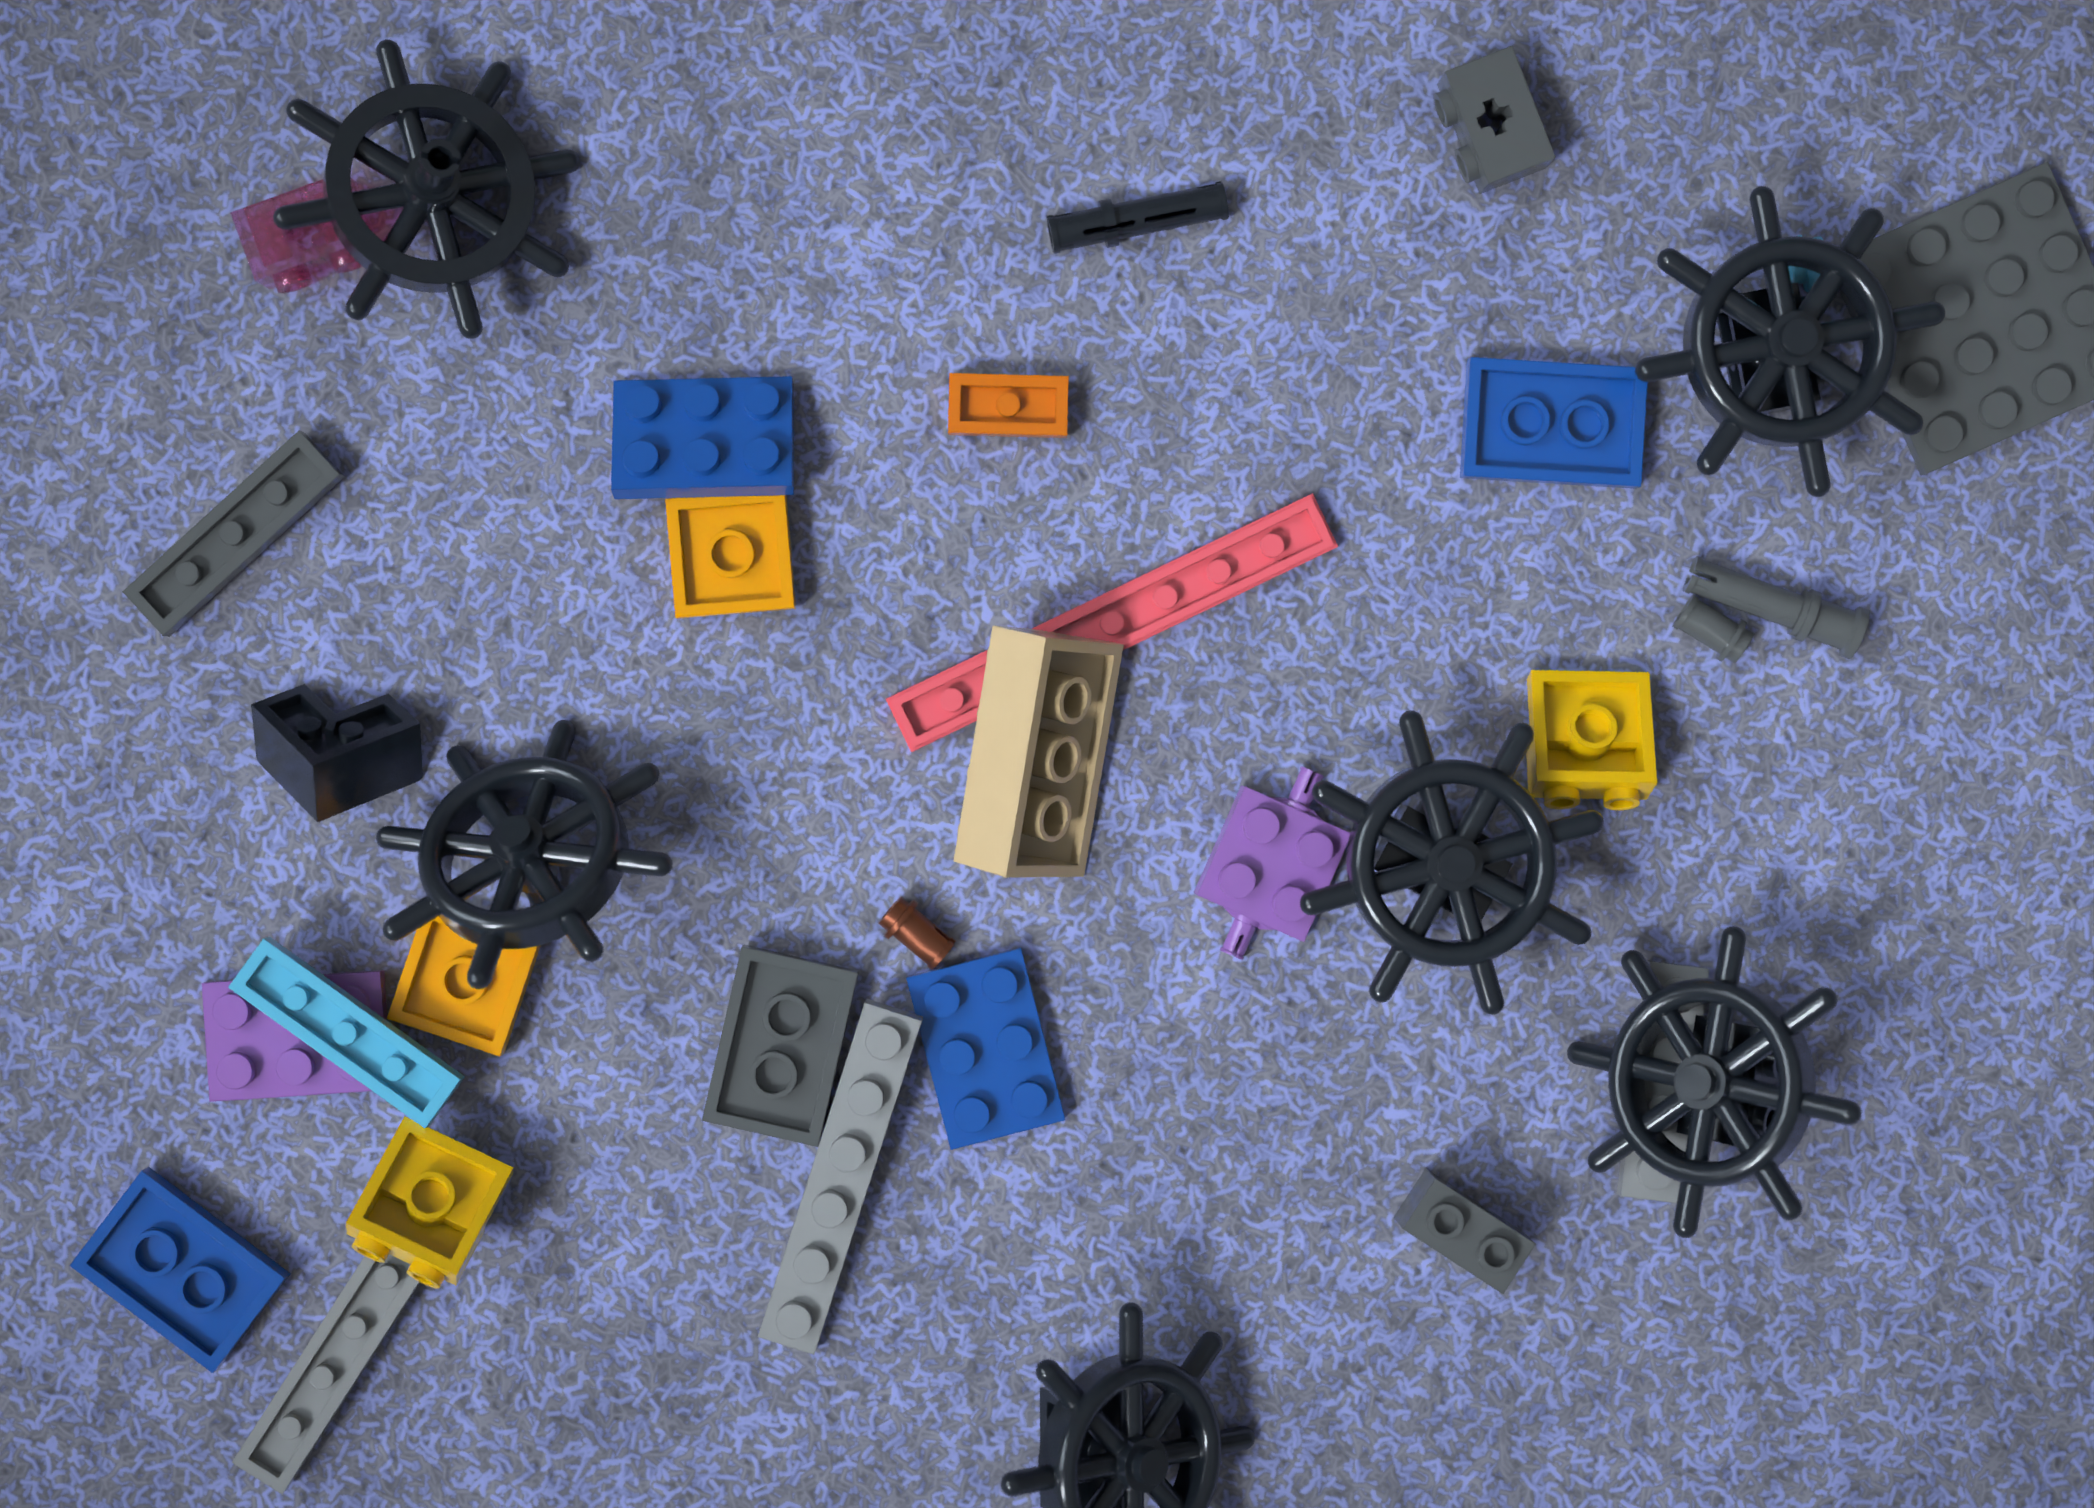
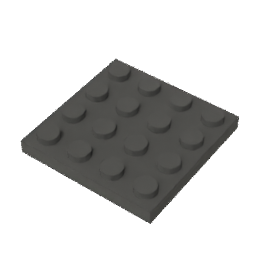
M2048 162L1873 239L1860 260L1880 281L1888 295L1892 308L1936 301L1944 306L1946 312L1944 320L1938 325L1897 333L1896 359L1892 374L1884 389L1918 412L1923 418V427L1919 433L1915 435L1902 433L1920 476L2094 400V266ZM1840 289L1839 291L1850 316H1858L1851 301Z

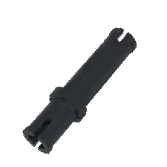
M1218 181L1211 185L1162 193L1156 196L1112 204L1111 199L1100 200L1096 208L1056 216L1048 215L1046 219L1054 254H1057L1060 251L1104 242L1107 248L1119 246V239L1172 230L1219 219L1226 220L1229 218V210L1224 185L1221 181Z

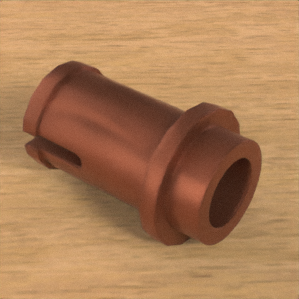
M900 896L878 922L886 930L883 936L889 939L893 935L924 961L928 968L933 970L948 954L956 940L953 937L950 938L916 909L917 901L912 900L909 903Z

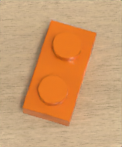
M949 373L948 435L1067 438L1069 376Z

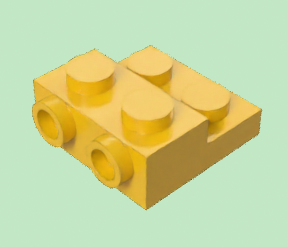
M1531 670L1527 678L1529 725L1534 730V739L1526 752L1528 792L1534 798H1544V806L1551 809L1576 807L1580 804V799H1603V805L1607 809L1629 810L1639 806L1640 800H1647L1657 784L1649 672Z
M404 1116L346 1221L347 1235L356 1238L352 1248L361 1255L380 1263H384L390 1254L411 1264L407 1274L429 1287L439 1289L444 1280L457 1286L485 1232V1226L513 1174L514 1167L429 1127L423 1128L412 1119Z

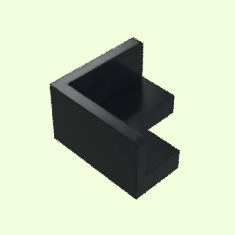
M303 684L251 704L257 761L317 823L416 783L423 777L420 723L389 694L335 714L311 689Z

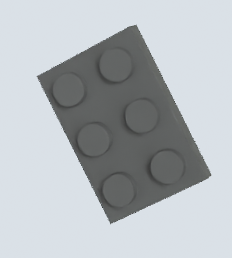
M743 945L740 951L702 1121L818 1147L859 971Z

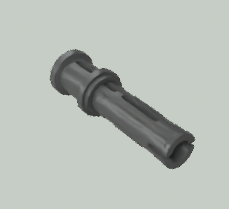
M1699 556L1694 558L1689 572L1707 578L1711 582L1692 575L1691 578H1686L1683 586V592L1688 594L1693 593L1787 627V633L1792 635L1794 640L1802 642L1809 638L1839 649V655L1847 659H1851L1857 652L1866 633L1870 618V610L1859 606L1855 610H1850L1823 600L1822 593L1813 589L1810 591L1804 590L1800 595L1703 560Z

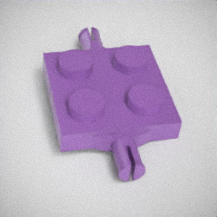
M1302 766L1288 799L1284 797H1268L1246 786H1240L1194 890V894L1221 905L1235 918L1220 950L1241 960L1244 959L1243 956L1256 928L1278 930L1300 941H1305L1316 915H1307L1301 910L1300 898L1306 892L1330 885L1349 842L1351 833L1324 822L1314 810L1309 808L1313 800L1312 788L1324 776Z

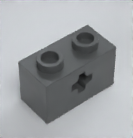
M1513 46L1444 72L1437 83L1440 92L1433 95L1435 109L1445 128L1453 125L1461 145L1460 148L1455 149L1458 169L1466 183L1475 181L1479 194L1544 170L1556 158ZM1485 112L1489 119L1499 117L1502 121V125L1495 133L1491 127L1481 128L1478 124V121Z
M1426 1168L1394 1216V1219L1403 1230L1502 1294H1504L1536 1245L1523 1231Z

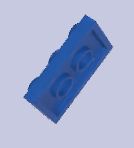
M1470 357L1466 363L1460 478L1632 489L1641 487L1648 382L1639 380L1635 374V367Z
M792 376L614 380L611 491L614 499L794 495V383Z
M1021 947L906 977L915 1014L923 1016L919 1030L951 1150L1065 1121L1061 1099Z
M150 1167L143 1169L69 1265L211 1373H214L221 1367L291 1275V1273Z

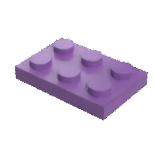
M384 970L323 974L388 1021ZM233 980L202 983L209 1102L372 1091L228 987Z

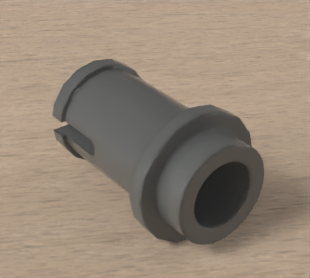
M1695 595L1691 596L1672 626L1716 651V659L1721 662L1726 658L1736 663L1754 636L1753 632L1745 628L1747 625L1746 621L1740 619L1737 623L1700 601Z

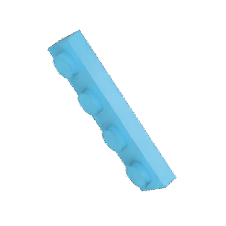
M271 937L263 938L228 987L423 1128L431 1125L465 1078V1076Z

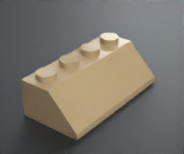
M992 625L953 862L1005 878L1084 877L1124 644L1036 629Z

